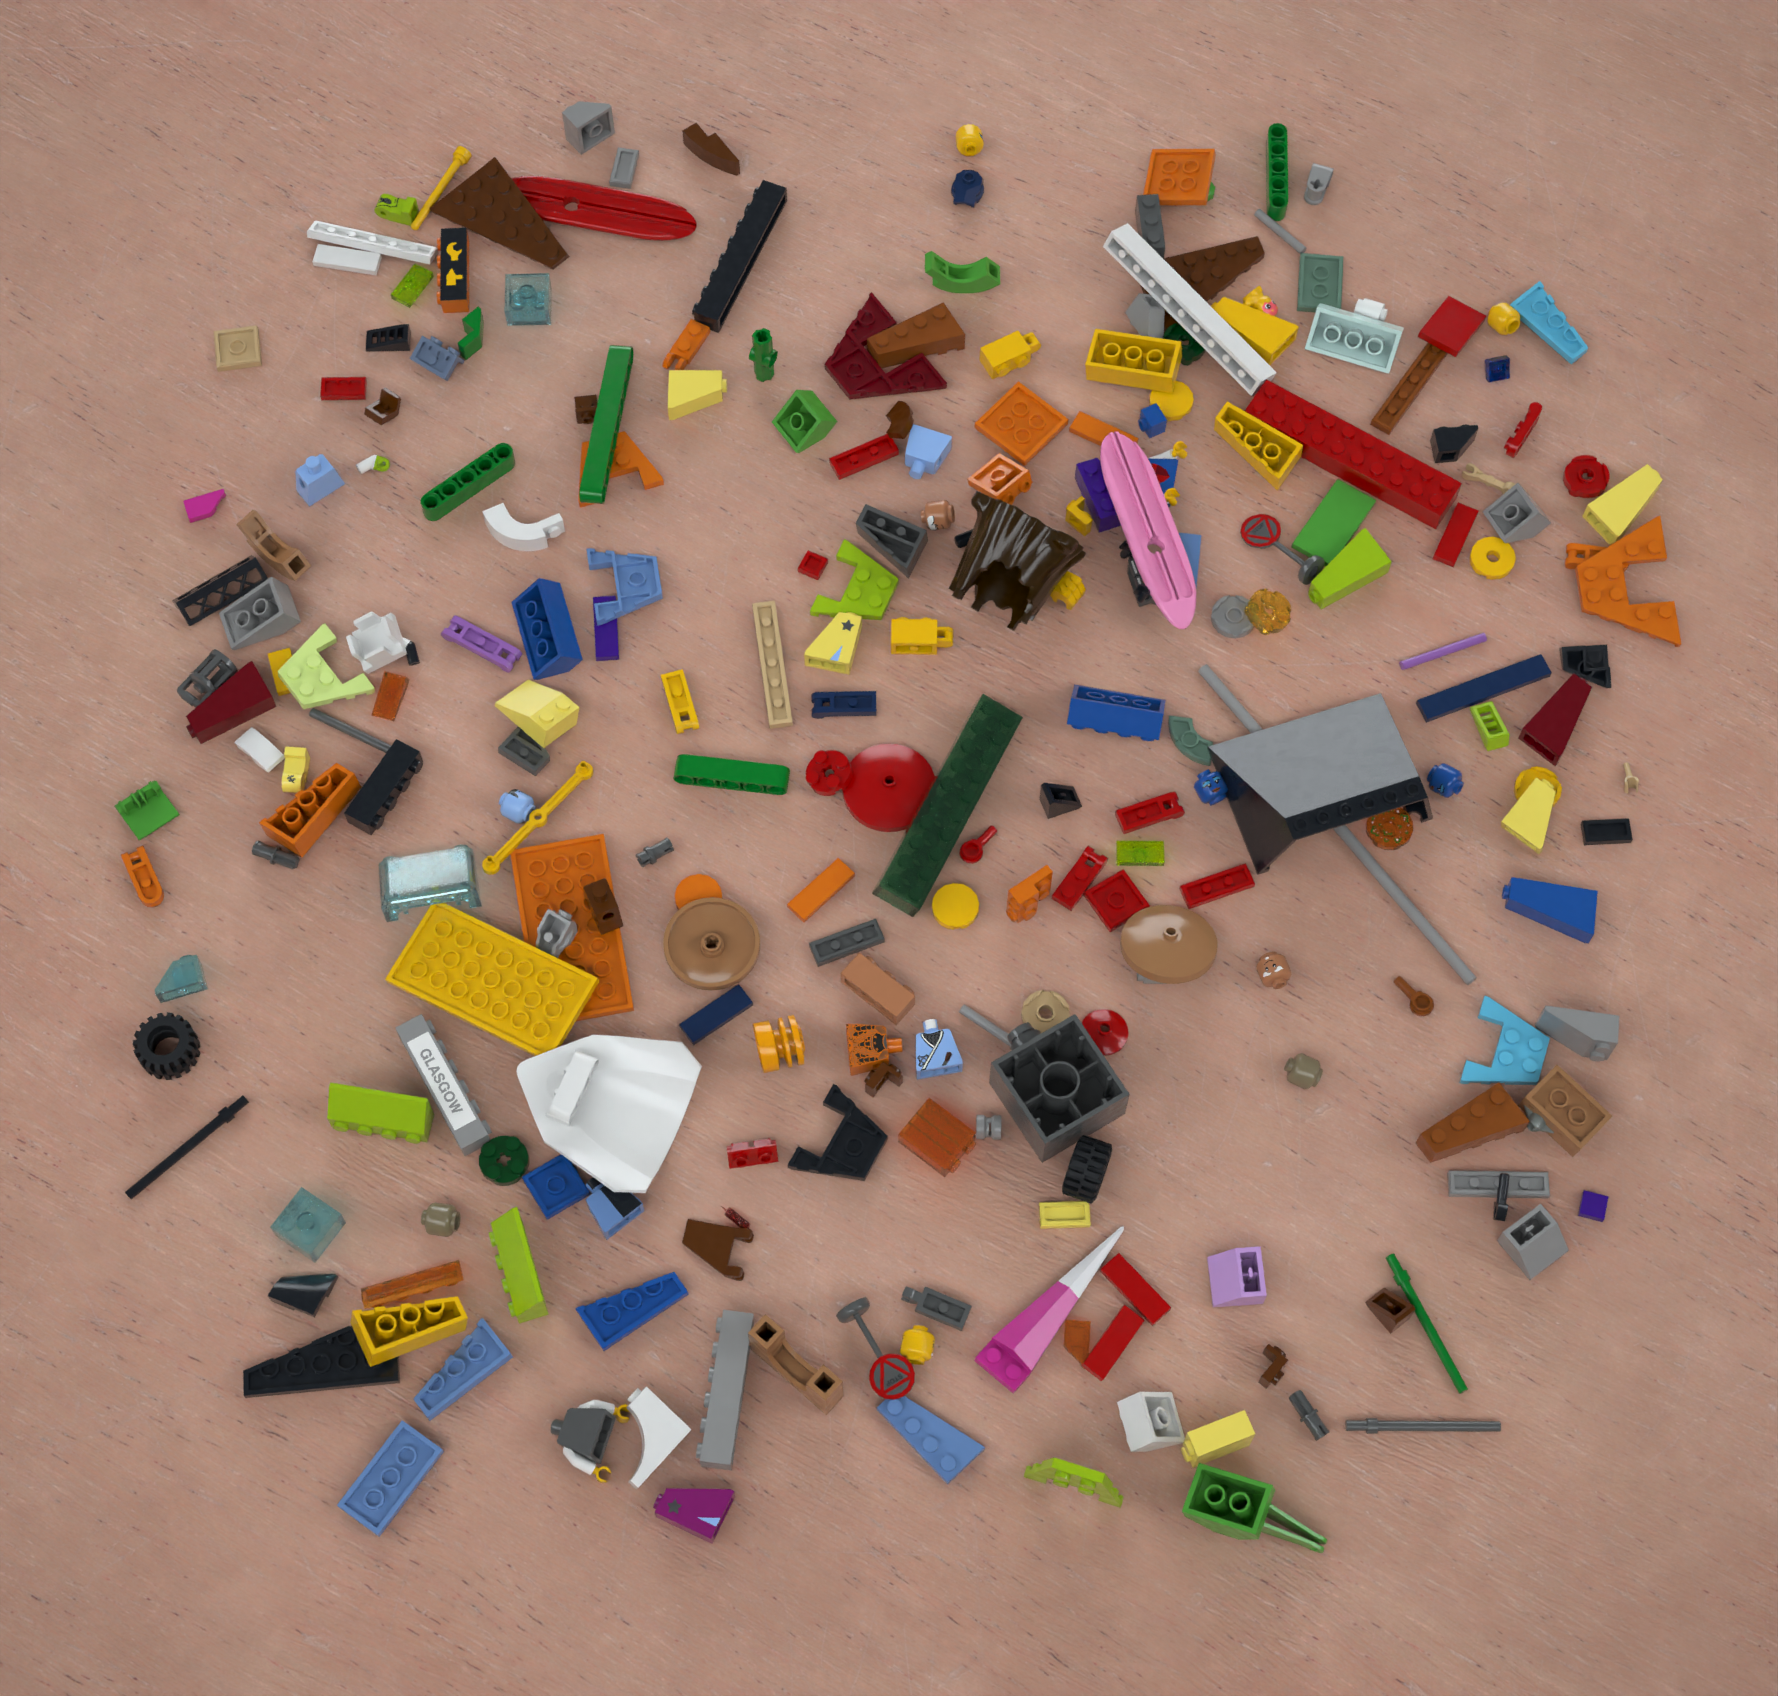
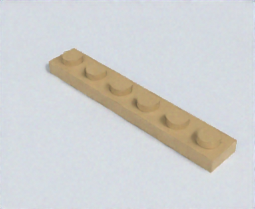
M775 601L752 603L769 728L793 726Z

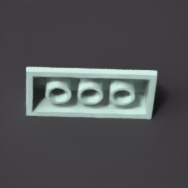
M1320 303L1314 316L1305 349L1389 374L1404 327Z

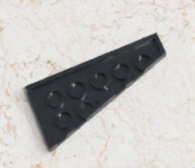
M347 1326L316 1339L311 1344L302 1348H295L276 1359L272 1358L243 1370L245 1398L400 1383L399 1356L370 1367L352 1326Z

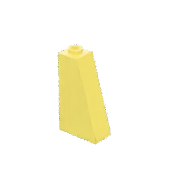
M1647 464L1589 503L1582 517L1611 545L1624 536L1656 494L1663 479L1656 470Z

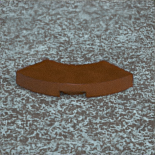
M898 401L886 415L887 419L891 422L886 432L890 438L905 439L913 426V411L907 403Z

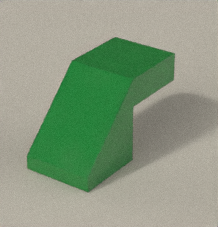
M479 306L462 319L464 331L468 335L458 342L460 355L465 360L480 350L483 345L484 320Z

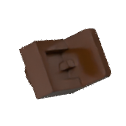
M383 388L380 399L365 407L364 415L374 422L383 425L398 416L401 397L387 388Z
M882 1062L876 1071L871 1070L865 1078V1092L874 1097L887 1080L900 1087L903 1083L902 1072L893 1064L887 1065Z
M1270 1344L1265 1347L1263 1355L1273 1363L1263 1373L1258 1382L1266 1389L1271 1383L1276 1385L1284 1376L1282 1370L1288 1362V1359L1285 1358L1286 1354L1279 1347H1272Z

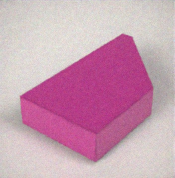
M224 489L184 500L190 523L212 517L221 499H224L226 496Z

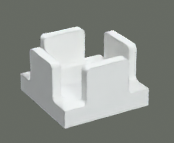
M369 612L353 621L354 626L359 629L352 632V635L346 636L352 656L361 662L363 671L367 674L407 654L396 616L392 613L380 617L374 612Z

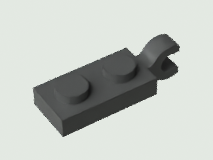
M906 1286L901 1300L907 1303L917 1304L915 1312L960 1331L963 1330L972 1308L971 1305L928 1287H925L923 1292L920 1293Z

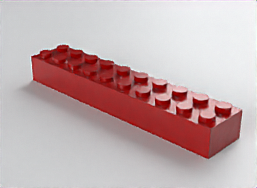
M1267 379L1245 409V412L1302 444L1301 458L1434 529H1437L1460 491L1461 482Z

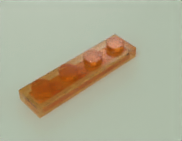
M457 1260L361 1288L364 1308L381 1307L385 1303L395 1300L402 1301L418 1293L425 1294L442 1286H453L459 1281L464 1280L460 1261Z

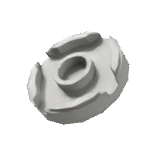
M1228 595L1219 599L1213 606L1211 621L1217 632L1225 637L1235 639L1251 633L1257 620L1255 606L1250 600L1239 595L1235 597Z

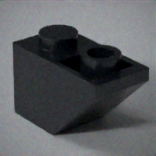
M1465 424L1459 427L1448 428L1443 426L1434 429L1430 439L1434 462L1458 461L1474 442L1478 425Z

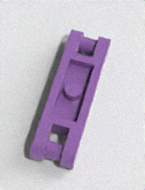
M453 616L450 620V626L444 628L441 632V636L447 641L466 648L499 666L507 673L513 669L515 660H519L522 656V652L518 648L458 616ZM503 652L508 654L506 658L501 657Z

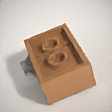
M1558 1065L1517 1105L1525 1112L1527 1119L1530 1121L1527 1125L1528 1130L1532 1132H1546L1572 1157L1612 1117L1605 1108Z

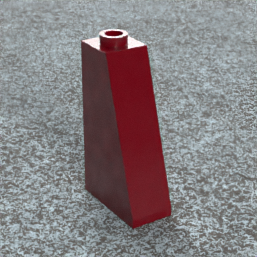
M253 661L248 662L186 716L189 722L186 728L192 739L197 737L200 744H203L276 707L274 699Z
M1573 673L1523 727L1518 739L1552 765L1556 766L1566 748L1592 686L1584 678L1578 677Z

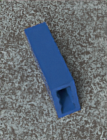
M1511 877L1508 885H1504L1502 899H1506V909L1583 943L1589 944L1594 935L1598 891Z

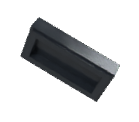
M1629 818L1584 820L1581 822L1584 845L1631 843L1633 840Z

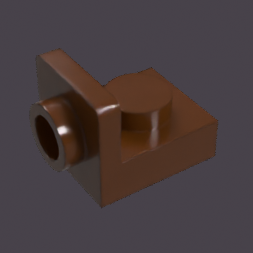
M596 394L574 397L577 424L593 423L597 408Z

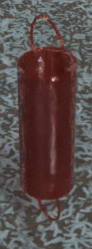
M729 1207L724 1215L740 1228L749 1229L750 1223Z

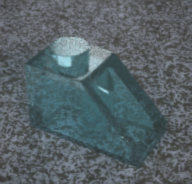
M185 955L179 960L172 962L154 990L160 1003L208 989L202 963L198 956Z

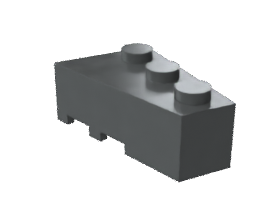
M865 504L856 521L858 534L909 579L928 542L927 530Z

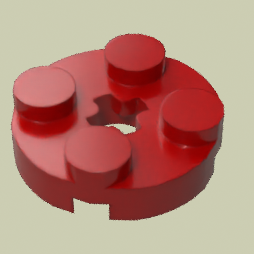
M1581 455L1573 458L1567 464L1563 473V481L1569 494L1573 497L1593 498L1602 495L1610 479L1607 466L1596 461L1597 458L1590 455ZM1583 473H1587V476L1591 477V479H1583Z
M820 750L814 754L813 759L809 762L805 778L815 793L822 796H832L841 788L844 790L848 787L853 777V769L850 761L843 753L835 750ZM829 769H832L834 771V774H829L828 777H826L825 772Z

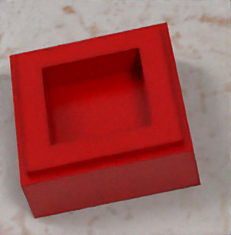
M808 550L798 566V572L819 580L828 564V559Z

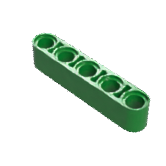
M1274 123L1268 129L1266 140V207L1269 217L1274 221H1281L1286 215L1288 205L1287 128L1283 124Z
M507 443L497 444L424 494L420 501L425 518L429 521L441 519L511 471L515 466L512 447Z
M681 754L676 759L673 779L677 783L684 785L784 795L788 789L790 769L776 764Z

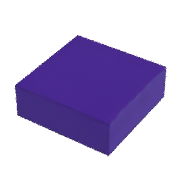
M1584 1190L1581 1195L1578 1216L1603 1222L1609 1196Z

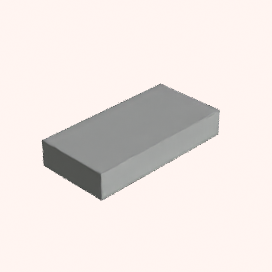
M618 147L609 181L610 186L631 189L639 158V150Z

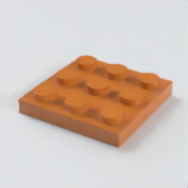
M1152 149L1143 195L1158 194L1160 205H1207L1216 157L1215 149Z
M1018 381L975 422L974 428L1025 466L1068 425L1069 419Z

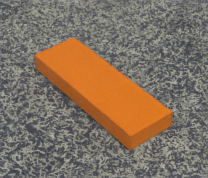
M1081 411L1078 412L1069 427V432L1099 446L1102 445L1104 438L1110 432L1114 433L1116 431L1133 442L1138 443L1139 438Z
M837 858L787 904V907L800 920L805 922L855 877V873Z

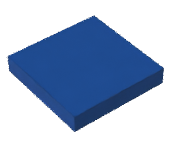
M561 1154L522 1176L524 1183L547 1220L590 1195L589 1190L572 1162Z

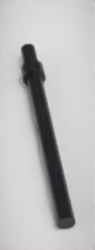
M242 1095L228 1108L225 1106L221 1109L217 1117L125 1191L127 1196L133 1199L225 1122L228 1124L234 1119V1115L246 1106L249 1101Z

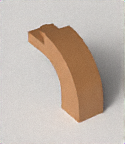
M256 510L249 512L236 524L246 536L248 544L254 551L284 577L296 581L311 567V564L300 550L284 543L270 529Z

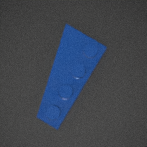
M675 1272L647 1281L641 1286L633 1289L628 1288L614 1296L604 1297L596 1300L595 1303L587 1306L582 1305L575 1309L602 1350L605 1351L689 1294Z

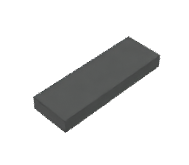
M873 919L809 943V947L819 967L884 943L885 938L877 920Z

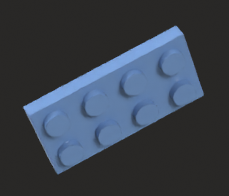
M402 1420L337 1506L380 1537L444 1453L443 1449Z

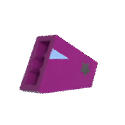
M666 1488L664 1494H659L656 1498L653 1508L656 1509V1518L713 1544L734 1501L735 1492L731 1489Z

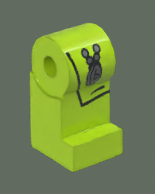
M382 194L374 212L381 218L411 226V223L419 213L416 198L407 197V199H401L390 194Z

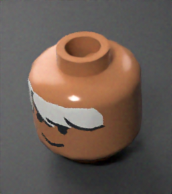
M947 500L929 501L926 503L925 509L921 510V521L926 523L930 530L947 529L955 522L954 506L950 505Z

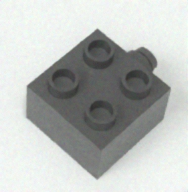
M1076 1014L1043 1033L1037 1029L1035 1030L1029 1022L1019 1025L1007 1036L1011 1044V1051L991 1062L989 1078L991 1087L1042 1163L1077 1143L1082 1135L1089 1136L1126 1113L1129 1092Z

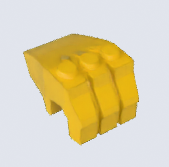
M1067 571L1050 596L1054 602L1058 600L1064 601L1066 608L1072 610L1084 595L1086 589L1080 577Z

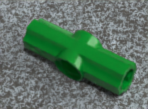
M763 328L755 330L753 333V347L749 353V360L754 362L756 379L761 382L773 378L774 363L778 356V351L773 349L770 331Z

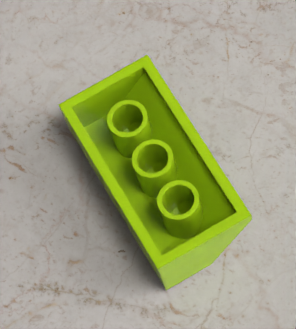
M330 1082L327 1119L333 1129L341 1132H347L348 1129L355 1130L365 1136H371L372 1133L380 1134L383 1138L395 1140L396 1137L404 1138L407 1142L419 1144L420 1141L428 1142L434 1118L428 1098Z
M514 1207L491 1223L493 1231L489 1232L492 1247L497 1246L499 1255H496L495 1259L498 1269H503L506 1278L501 1279L505 1294L510 1292L512 1301L508 1302L511 1317L516 1316L520 1324L549 1314L524 1224L518 1208Z

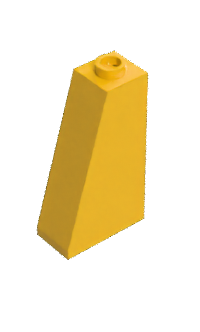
M1223 297L1218 303L1214 302L1211 305L1269 365L1296 340L1299 326L1226 297Z

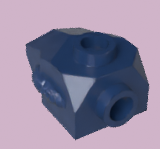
M963 170L956 174L951 188V194L954 198L953 204H966L975 208V205L980 202L984 193V179L978 172Z

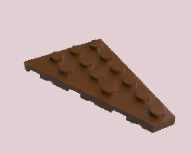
M496 157L429 208L435 215L460 225L462 228L467 227V230L479 234L494 243H498L513 252L526 256L552 270L570 257Z
M1256 236L1163 259L1207 302L1235 282V279L1243 272L1250 270L1252 265L1260 262L1264 258L1265 252L1259 237ZM1141 286L1143 293H1144V294H1149V293ZM1166 310L1164 333L1171 325L1178 323Z

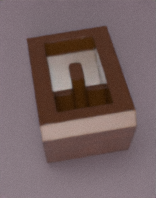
M1383 1288L1365 1302L1367 1307L1390 1334L1408 1321L1415 1311L1414 1305L1386 1288Z

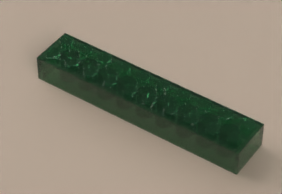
M982 694L975 702L872 892L873 895L911 917L918 913L1023 718L1022 716L985 694Z

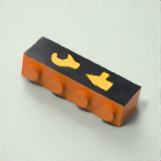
M467 227L441 229V237L437 238L438 251H441V255H437L438 269H441V273H437V285L440 287V291H437V304L442 306L443 313L469 312V236Z

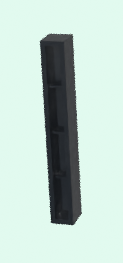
M763 180L760 187L755 188L751 204L748 203L746 205L743 219L738 221L734 236H730L728 240L727 250L725 253H721L717 269L712 270L708 286L703 287L699 303H695L692 315H694L695 321L710 327L711 331L719 333L787 202L786 187Z

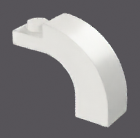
M504 503L482 511L485 524L492 536L504 546L514 550L538 551L548 548L547 539L555 538L565 532L563 519L559 513L537 523L524 524L514 520L509 515Z

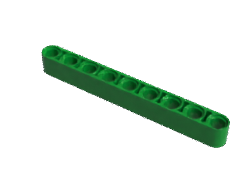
M609 346L580 484L579 498L581 503L604 504L633 364L634 352L632 346Z

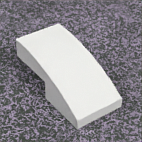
M253 727L235 741L237 747L250 756L255 764L267 773L285 759V756Z

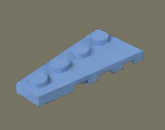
M483 1318L476 1324L477 1328L471 1335L468 1334L461 1342L462 1345L455 1354L448 1357L444 1362V1367L438 1374L435 1373L415 1396V1403L429 1421L513 1358L512 1354Z

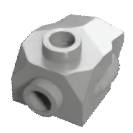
M547 909L537 928L536 948L558 958L561 952L571 944L577 934L576 922L571 920L573 915L562 909L559 912Z

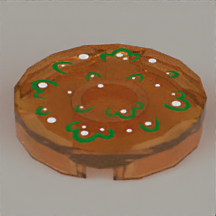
M1401 807L1368 817L1365 824L1368 838L1373 841L1372 843L1376 847L1384 850H1397L1401 846L1406 845L1413 833V821L1410 815Z

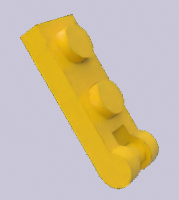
M683 669L661 674L676 733H684V730L690 728L692 730L700 729ZM689 715L688 720L681 721V716Z

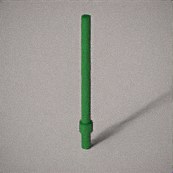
M1394 1253L1387 1256L1386 1260L1394 1273L1393 1278L1397 1286H1401L1410 1304L1414 1305V1312L1458 1393L1461 1394L1467 1391L1468 1388L1410 1283L1411 1278L1407 1270H1403Z

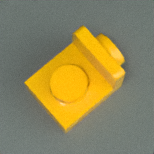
M1080 496L1077 500H1072L1067 505L1065 521L1085 537L1091 532L1093 519H1091V516L1086 511H1083L1085 498Z

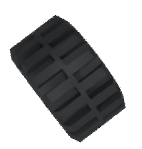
M167 1012L166 1016L163 1013H158L157 1018L153 1019L150 1016L147 1018L149 1022L146 1024L142 1022L139 1025L141 1030L136 1031L134 1034L137 1040H133V1047L135 1048L133 1051L148 1074L151 1076L154 1074L157 1079H161L164 1076L166 1080H172V1076L175 1075L176 1078L182 1077V1072L185 1071L187 1074L191 1071L190 1065H196L195 1057L200 1056L198 1049L201 1047L200 1042L190 1023L184 1020L182 1016L177 1015L175 1017L173 1013ZM170 1037L179 1039L176 1049L167 1055L155 1054V1049L162 1040Z
M1082 1135L1078 1139L1062 1185L1063 1194L1090 1204L1096 1200L1110 1161L1112 1144L1086 1135Z

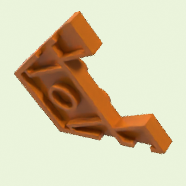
M625 431L619 432L609 479L638 471L645 490L664 485L663 477ZM589 441L582 442L579 491ZM578 498L580 508H581V507L588 506V505L596 504V503H581V502H580V498Z

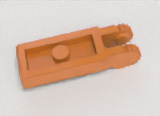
M691 319L666 355L662 366L668 369L674 360L678 359L679 361L674 370H684L710 334V327Z

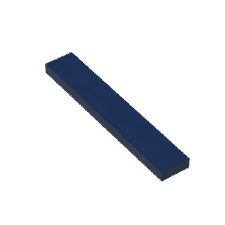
M1542 654L1421 698L1417 700L1416 705L1427 723L1548 678L1552 672Z

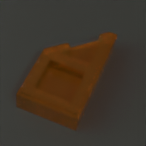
M1065 1319L1063 1347L1072 1354L1081 1366L1089 1355L1091 1321Z

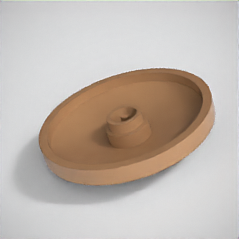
M702 898L686 904L673 915L664 933L663 948L669 968L682 982L701 990H721L739 983L752 971L759 957L760 935L754 919L742 906L723 898Z
M1171 905L1148 907L1132 915L1123 927L1120 941L1122 955L1134 971L1147 979L1167 984L1186 983L1204 975L1212 967L1218 947L1216 934L1204 918L1188 909Z

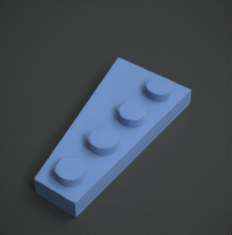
M905 1396L895 1400L885 1399L877 1407V1411L947 1485L985 1450L983 1445Z

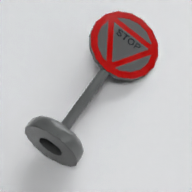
M1265 514L1253 515L1242 524L1240 533L1242 540L1247 545L1260 549L1274 545L1301 565L1298 573L1301 583L1305 585L1310 584L1322 571L1325 563L1322 557L1314 555L1304 561L1278 542L1281 535V527L1274 517Z
M866 1297L860 1298L841 1309L836 1317L841 1323L856 1320L878 1359L873 1363L869 1375L871 1387L876 1394L886 1400L902 1398L911 1391L915 1383L913 1366L907 1358L899 1354H882L861 1318V1315L869 1309L870 1302Z

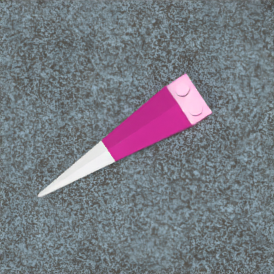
M1124 1226L1115 1231L992 1337V1340L975 1357L974 1361L1014 1394L1032 1373L1074 1305L1122 1234Z

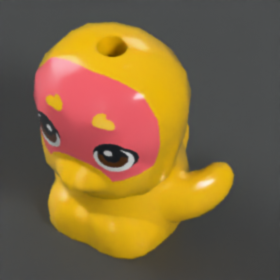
M1260 285L1243 298L1244 305L1273 316L1277 315V305L1269 296L1262 293Z

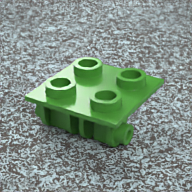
M155 780L148 782V785L140 790L137 789V792L131 793L129 797L119 801L114 806L139 841L180 815Z

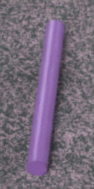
M1481 633L1400 661L1399 664L1401 669L1405 670L1487 641L1485 633Z

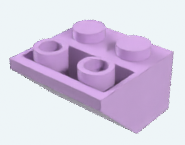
M1261 1246L1234 1248L1207 1257L1213 1307L1264 1303L1267 1294Z

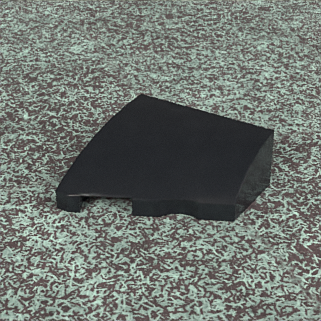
M1607 645L1559 648L1563 671L1570 674L1574 673L1578 677H1582L1604 688H1611Z
M322 1274L281 1277L269 1292L268 1297L274 1303L293 1311L298 1310L315 1318L325 1297H329L338 1279V1275Z

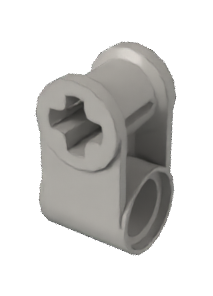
M1316 163L1312 164L1304 194V199L1308 204L1318 205L1323 201L1334 168Z

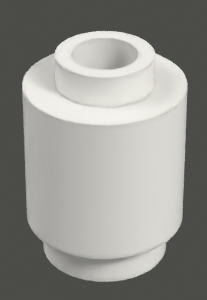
M1364 298V300L1358 299L1354 310L1356 314L1383 322L1388 312V309H1385L1384 303Z

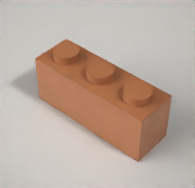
M858 953L841 972V983L895 1025L915 1005L913 990L907 985L902 986L895 981L896 978L892 973L887 970H881L877 967V963L869 956L865 957Z

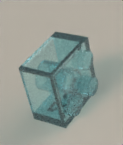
M549 273L505 274L504 311L507 326L551 325L552 287Z
M301 1187L270 1228L276 1237L315 1263L346 1222L341 1213Z

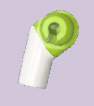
M372 455L356 464V467L360 474L370 469L384 472L389 469L390 462L385 457Z

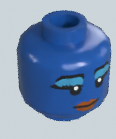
M1445 763L1439 766L1435 765L1427 777L1430 790L1445 798L1451 797L1454 793L1456 795L1459 794L1464 785V782L1461 781L1462 773Z
M1208 769L1197 775L1199 780L1194 783V789L1202 803H1209L1212 806L1227 797L1228 788L1220 772L1215 771L1211 773Z

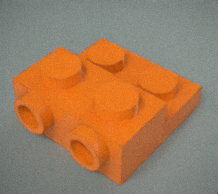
M1000 453L967 479L969 486L991 498L1002 500L1010 505L1013 504L1015 497L1021 492H1028L1033 483L1028 469Z
M1048 865L1008 890L1006 913L1011 921L1019 923L1022 920L1027 921L1037 913L1038 900L1041 901L1049 895L1053 871Z

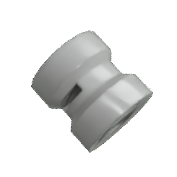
M976 1115V1139L991 1137L993 1140H1001V1115H993L992 1117Z

